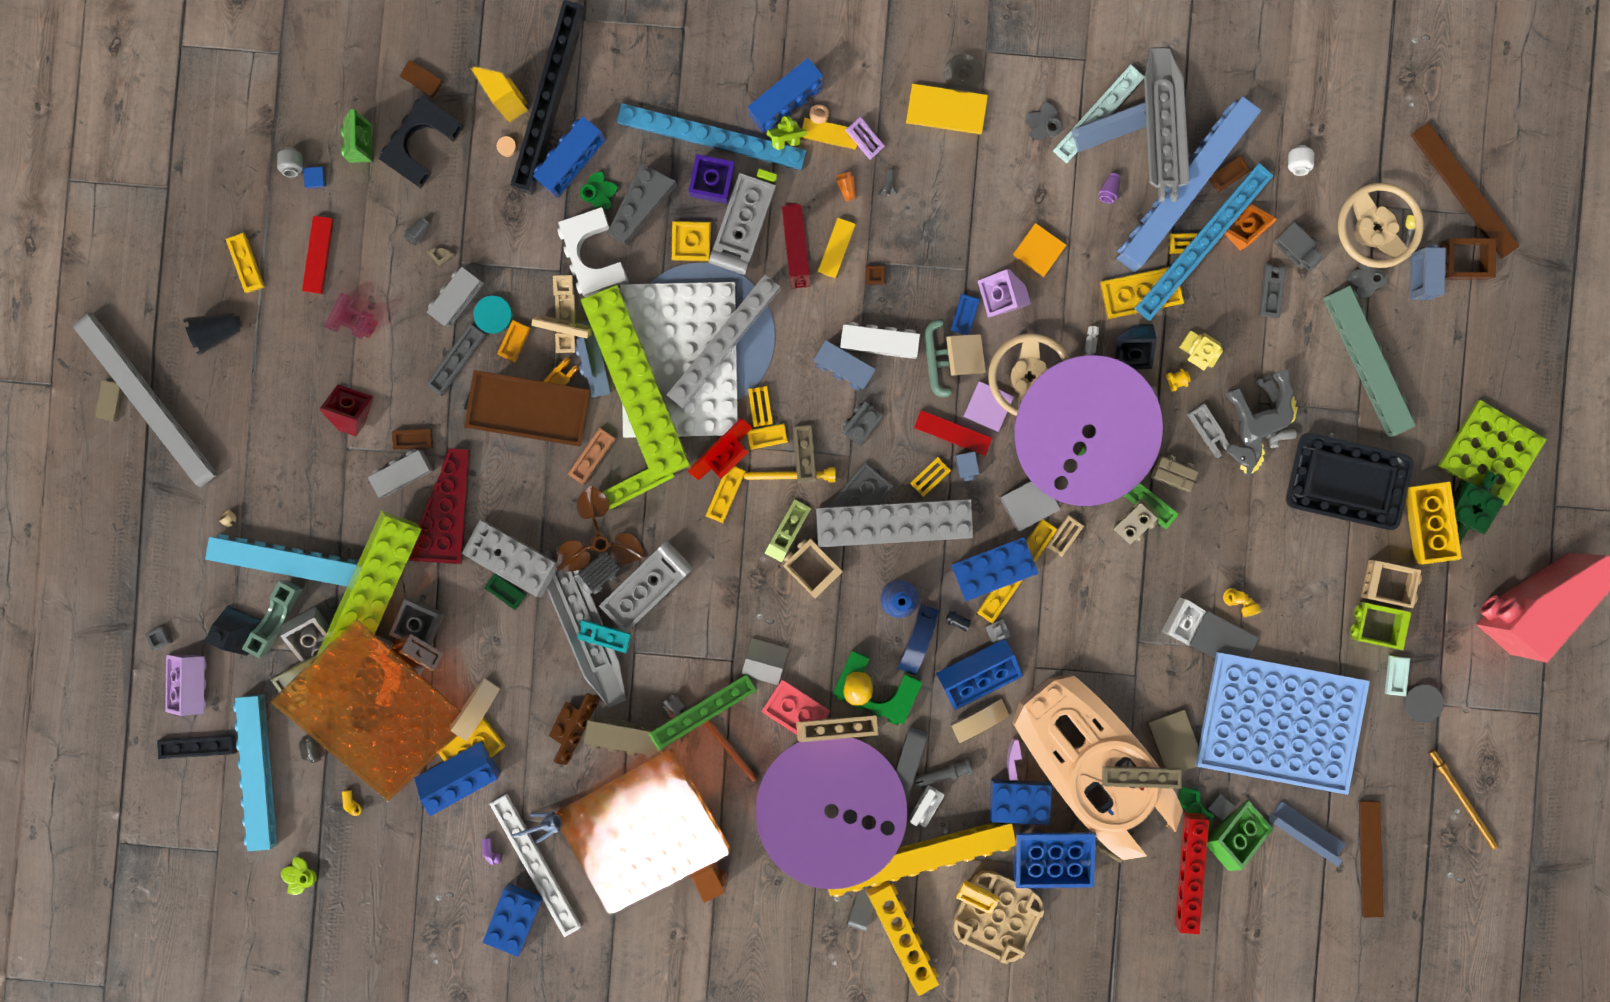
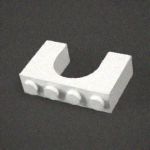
M602 207L558 222L560 226L557 229L560 239L565 241L564 252L566 257L571 259L572 264L569 266L573 276H577L578 282L576 287L579 294L582 293L584 297H588L615 285L619 287L620 284L629 283L621 262L601 269H591L586 267L581 261L580 248L583 242L588 237L610 228L606 213Z

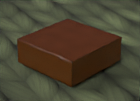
M866 265V286L885 285V265Z

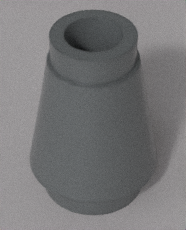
M421 217L404 231L403 238L413 246L420 244L430 223Z

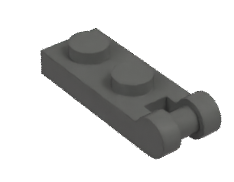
M1272 263L1264 264L1259 316L1280 318L1286 271L1285 265L1278 264V266H1274ZM1276 273L1277 278H1271V274Z

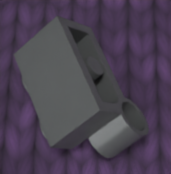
M1293 222L1288 225L1273 241L1299 268L1304 267L1312 271L1323 259L1317 248L1319 242L1315 238L1309 237L1305 233L1304 227L1298 223Z

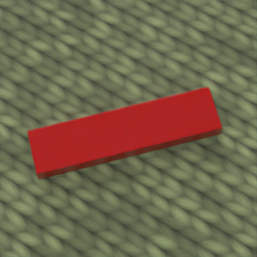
M313 216L302 286L303 292L323 295L334 222L332 218Z
M922 410L914 426L916 430L986 456L992 440L991 437Z

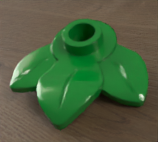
M596 172L589 177L588 183L581 187L580 197L583 201L592 203L596 209L602 207L604 210L612 208L609 198L615 195L618 187L612 182L604 181L603 172ZM588 191H593V195L591 197H588L586 195Z

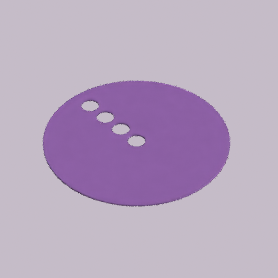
M1087 355L1074 357L1062 361L1045 371L1035 380L1023 397L1015 422L1014 437L1017 455L1029 479L1037 488L1053 499L1077 506H1093L1108 503L1134 489L1152 468L1162 441V414L1153 389L1142 375L1132 367L1119 360L1104 356ZM1087 424H1092L1096 429V433L1092 438H1085L1082 434V429ZM1079 441L1084 442L1087 447L1086 452L1080 456L1075 455L1073 452L1074 444ZM1068 459H1074L1077 462V469L1072 473L1064 470V462ZM1059 476H1065L1068 480V485L1063 490H1058L1054 485L1055 479Z
M854 738L798 742L780 754L764 775L756 800V823L765 850L783 872L808 886L821 889H842L869 880L892 860L905 833L907 802L898 774L888 760L870 745ZM828 804H835L838 807L839 813L835 818H828L825 815L824 809ZM852 809L857 813L855 823L847 824L843 820V814L846 810ZM866 815H871L876 820V825L871 830H867L862 826V819ZM884 821H891L894 824L895 830L893 834L887 836L881 832L880 826Z

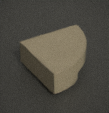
M432 248L427 251L439 267L455 256L445 248Z

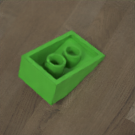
M350 109L343 119V126H341V135L344 138V145L341 147L342 156L350 163L373 162L372 124L355 109Z
M1248 800L1213 829L1207 838V847L1228 871L1243 870L1272 832L1273 828Z

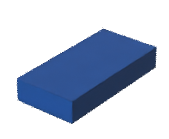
M961 294L950 331L963 335L970 334L980 301L979 298Z

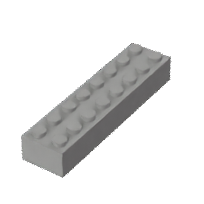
M971 499L816 508L818 547L973 538Z

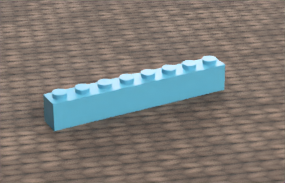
M225 534L209 537L205 560L342 586H348L359 561L348 558V561H343L340 556L329 555V558L322 557V553L314 551L307 554L303 553L304 550L299 548L286 550L285 546L273 544V547L266 546V542L262 541L249 543L246 538L236 537L233 540L229 539V535Z
M265 694L243 695L235 698L233 708L237 717L235 721V729L238 731L236 746L240 755L238 760V767L241 770L239 784L243 793L241 806L244 808L242 822L246 830L244 844L247 846V851L270 850L277 846Z

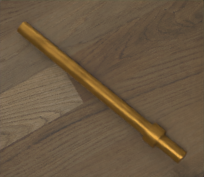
M1435 749L1430 750L1428 754L1436 764L1435 768L1439 774L1444 776L1492 850L1498 848L1499 845L1450 773V767L1446 761L1441 759Z

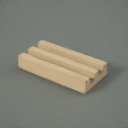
M1067 515L1046 547L1057 553L1060 557H1063L1084 525L1070 515ZM1071 521L1072 523L1069 525V527L1062 535L1060 540L1057 542L1055 547L1052 546L1055 540L1058 538L1060 533L1067 525V523ZM1077 525L1078 527L1075 530V532L1067 541L1063 549L1059 551L1058 548L1061 546V544L1066 539L1068 534L1071 532L1073 527Z

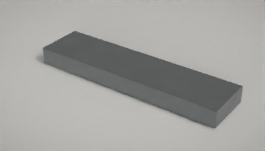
M470 323L426 383V386L440 396H443L487 334Z

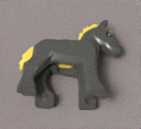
M1289 368L1273 374L1274 379L1279 384V389L1275 386L1273 379L1271 380L1270 375L1255 380L1257 385L1262 387L1270 397L1269 410L1252 413L1240 387L1225 394L1236 406L1240 438L1243 446L1230 444L1226 447V451L1240 464V469L1244 470L1245 476L1257 471L1264 461L1263 455L1265 452L1263 450L1262 438L1266 437V439L1276 436L1277 431L1284 429L1295 421L1298 407L1295 406L1297 401L1293 397L1294 391L1291 387Z

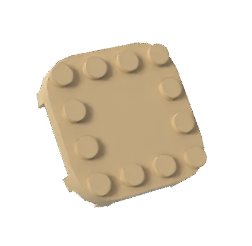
M980 870L970 883L999 896V902L990 915L961 901L953 919L954 933L962 944H967L998 959L1001 963L1007 964L1019 958L1022 959L1026 954L1025 949L1040 918H1043L1042 900L1031 888H1016L1014 880L998 872Z

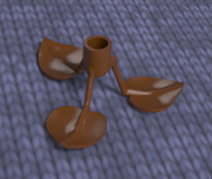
M594 486L584 489L577 501V511L580 517L583 519L592 517L596 534L591 539L592 545L583 547L577 540L564 542L559 548L556 568L560 571L571 572L584 568L590 561V554L586 549H595L598 552H603L611 545L613 546L610 549V556L618 564H629L644 559L643 548L632 534L626 532L619 533L615 537V542H608L607 538L600 534L595 517H602L607 513L609 501L604 493Z

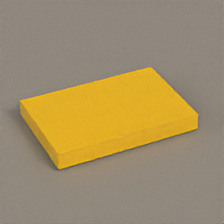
M483 717L467 741L457 735L439 749L437 753L446 761L482 741L484 747L489 752V756L493 757L506 745Z

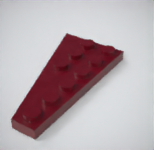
M449 448L438 480L433 487L431 497L428 499L418 523L421 532L408 561L462 564L470 450Z

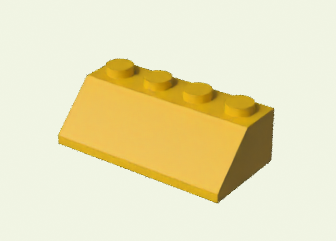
M478 67L472 68L492 103L509 123L528 111L525 106L527 104L526 99L510 77L506 79L503 73Z
M1442 482L1408 487L1406 507L1415 563L1429 564L1462 559L1451 483Z

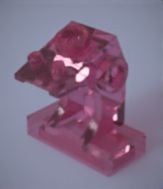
M341 292L324 327L337 332L340 325L351 329L352 335L360 339L363 336L370 339L378 321L374 320V315L363 310L360 313L351 308L350 305L354 298ZM355 314L358 316V319L353 326L350 322Z

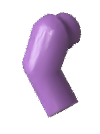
M482 839L483 857L490 865L500 864L502 861L501 855L493 853L491 839Z

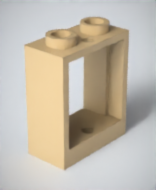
M810 538L808 541L804 539L797 546L799 550L795 554L791 552L784 559L785 564L783 567L816 599L843 571ZM809 546L833 568L814 589L790 566Z
M1368 560L1361 598L1413 608L1418 599L1417 588L1422 581L1421 570ZM1382 568L1408 573L1402 601L1376 596Z

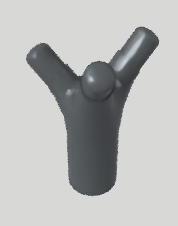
M886 170V181L883 189L879 192L880 196L885 192L887 197L890 196L891 192L893 195L897 194L893 186V170Z

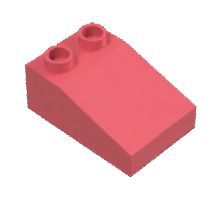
M1579 553L1566 554L1500 597L1497 595L1490 597L1481 606L1480 613L1483 616L1476 625L1510 655L1548 662L1610 591V556Z

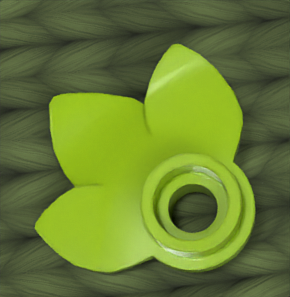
M294 857L293 866L283 868L280 873L282 879L289 883L287 892L292 895H298L305 888L311 887L314 884L316 873L308 868L303 858Z

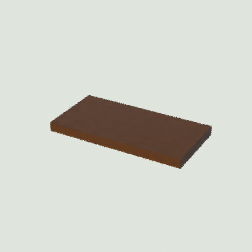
M473 370L464 428L580 446L590 390Z

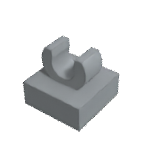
M1003 619L985 626L992 644L1011 637Z

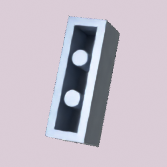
M826 340L814 359L818 369L824 372L829 370L833 373L832 376L841 382L843 379L850 383L848 386L856 391H859V389L864 390L875 372L873 367Z

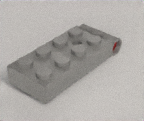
M739 173L710 255V264L746 275L775 194L776 185ZM742 233L743 236L741 238H737L736 234Z
M482 519L479 520L462 552L463 555L536 597L543 596L557 570V562Z
M666 541L607 597L599 607L622 631L628 632L691 572L693 567ZM652 576L658 578L657 583L652 582Z

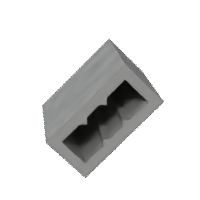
M1032 481L999 497L1017 531H1021L1059 511V505H1061L1060 501L1042 492Z

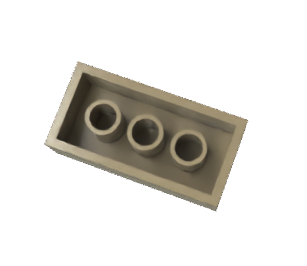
M593 715L587 722L584 744H589V748L600 749V747H605L610 752L622 750L627 751L626 754L638 756L639 753L646 755V758L657 759L665 751V747L658 751L649 736V733L659 728L657 726Z

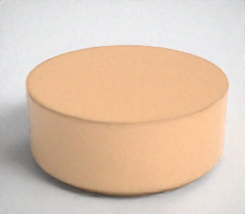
M814 105L811 107L809 117L813 122L820 124L828 120L829 110L825 106Z
M504 136L498 140L497 150L501 155L510 157L515 154L517 144L511 137Z

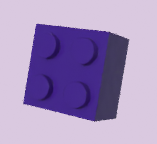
M696 154L689 187L690 197L728 204L735 172V163Z

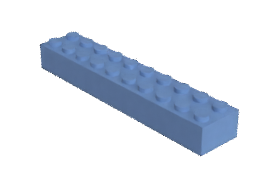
M1242 97L1238 101L1234 100L1225 109L1221 118L1210 129L1212 131L1199 143L1200 146L1189 156V184L1177 188V201L1171 202V188H1165L1166 197L1164 202H1159L1157 198L1152 205L1154 209L1151 208L1140 220L1143 224L1135 227L1129 235L1131 239H1127L1117 250L1119 253L1116 258L1133 272L1143 266L1261 112L1259 108Z

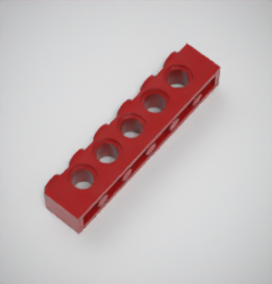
M1184 813L1175 926L1180 933L1200 935L1209 820L1204 814Z

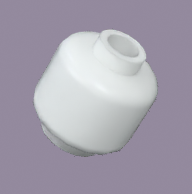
M1298 145L1289 152L1288 169L1293 174L1302 176L1308 174L1313 169L1314 152L1312 149L1305 145Z

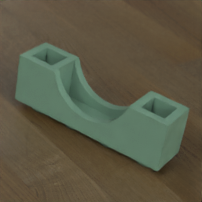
M287 580L278 581L269 598L270 606L266 615L250 633L242 650L257 658L268 656L281 631L282 624L286 622L302 593V588Z

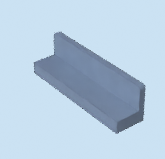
M1146 103L1138 104L1071 130L1078 152L1146 127Z
M1282 801L1279 802L1268 820L1339 867L1343 860L1338 858V855L1344 848L1345 843Z

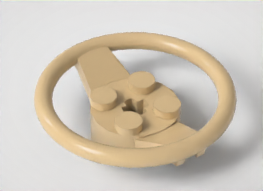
M1373 183L1356 190L1343 204L1338 218L1339 238L1347 253L1361 264L1374 268L1392 267L1408 259L1419 246L1424 230L1423 215L1417 201L1403 188L1389 183ZM1369 192H1392L1408 203L1415 217V234L1408 248L1396 234L1399 231V225L1395 215L1387 210L1386 207L1381 206L1377 208L1369 196ZM1352 205L1357 218L1356 230L1354 231L1357 241L1363 246L1378 248L1391 259H1370L1359 253L1352 246L1346 231V219ZM1377 225L1379 230L1375 231L1373 227Z
M1032 333L1015 336L1001 345L991 360L988 375L991 392L1000 406L1017 416L1019 408L1014 407L1005 400L997 385L996 371L999 361L1007 350L1016 344L1022 343L1019 361L1013 366L1009 376L1010 385L1019 393L1020 401L1022 402L1023 397L1035 380L1048 370L1045 362L1040 361L1039 342L1054 349L1062 361L1070 359L1064 348L1047 336ZM1028 372L1034 376V379L1031 380L1032 382H1028V379L1024 377Z

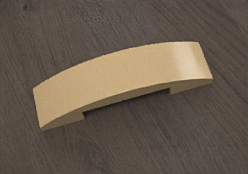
M573 275L553 276L556 319L576 323ZM556 331V353H576V336Z

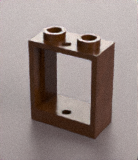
M1448 238L1442 241L1440 248H1446L1445 280H1489L1496 277V239ZM1454 245H1480V272H1454Z

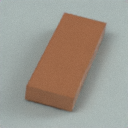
M600 427L568 475L582 485H585L616 440V437Z

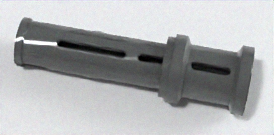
M967 758L964 762L957 764L950 763L949 767L915 776L916 787L919 788L950 778L957 780L958 777L967 774L973 775L969 759Z

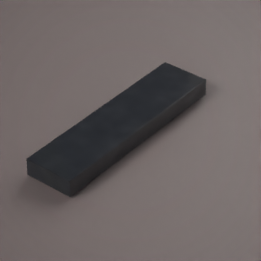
M235 734L157 740L158 759L236 754Z

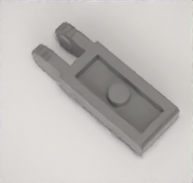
M1204 403L1189 412L1187 416L1214 456L1219 458L1222 455L1215 442L1219 440L1224 450L1230 444Z

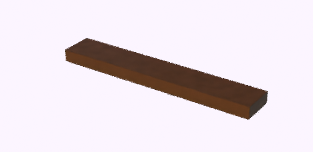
M1359 801L1362 916L1364 918L1384 917L1380 801Z

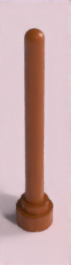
M711 720L705 722V726L749 779L753 782L757 781L758 776Z

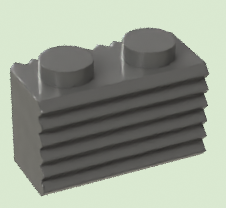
M604 551L574 575L573 578L587 595L591 593L597 594L604 588L602 584L606 580L610 582L617 577L616 572L620 567L610 557L608 552Z

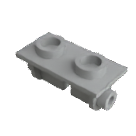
M673 694L661 703L665 715L670 716L672 719L681 714L680 710L685 707L678 697H675Z

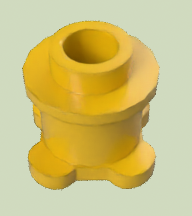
M1183 369L1173 374L1171 372L1166 374L1171 391H1177V388L1182 386L1188 387V382H1191L1188 371Z

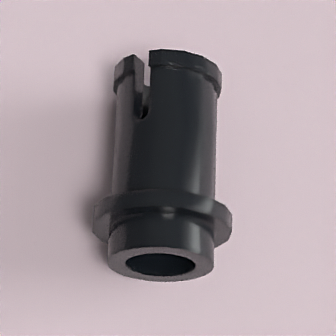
M950 611L945 620L948 622V625L952 624L965 632L971 624V620L958 615L956 611Z

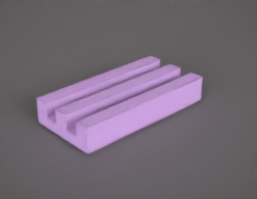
M861 116L845 129L869 160L885 147ZM857 124H859L864 129V131L873 140V142L877 145L878 148H875V146L870 142L868 137L861 131Z

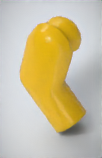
M352 790L342 791L344 810L353 816L360 815L362 807L352 799Z

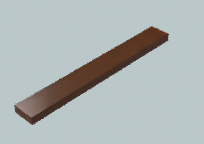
M1429 122L1410 136L1483 235L1489 239H1496V252L1500 258L1506 257L1520 247Z

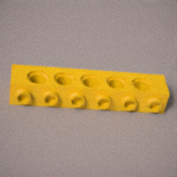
M884 881L879 886L865 890L918 996L938 986L936 978L939 976L934 966L930 967L928 963L931 960L926 950L922 951L920 947L923 943L917 933L914 934L912 930L914 928L910 917L906 918L904 914L906 908L901 900L898 901L896 898L898 892L894 884L890 885L888 881ZM891 900V904L884 907L885 902ZM900 917L898 922L892 923L894 918ZM903 934H908L905 939L900 940ZM916 950L914 955L908 956L911 951ZM923 967L921 972H917L918 968Z

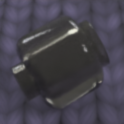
M317 733L306 734L299 742L302 759L310 761V763L319 762L321 757L327 752L324 738Z

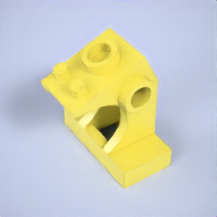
M1193 331L1188 332L1179 346L1180 349L1190 354L1188 361L1202 370H1205L1207 366L1212 368L1223 352L1220 342L1206 333L1197 335Z

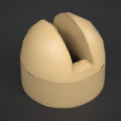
M227 510L219 518V522L225 526H232L231 521L236 523L237 520L236 515L231 510Z

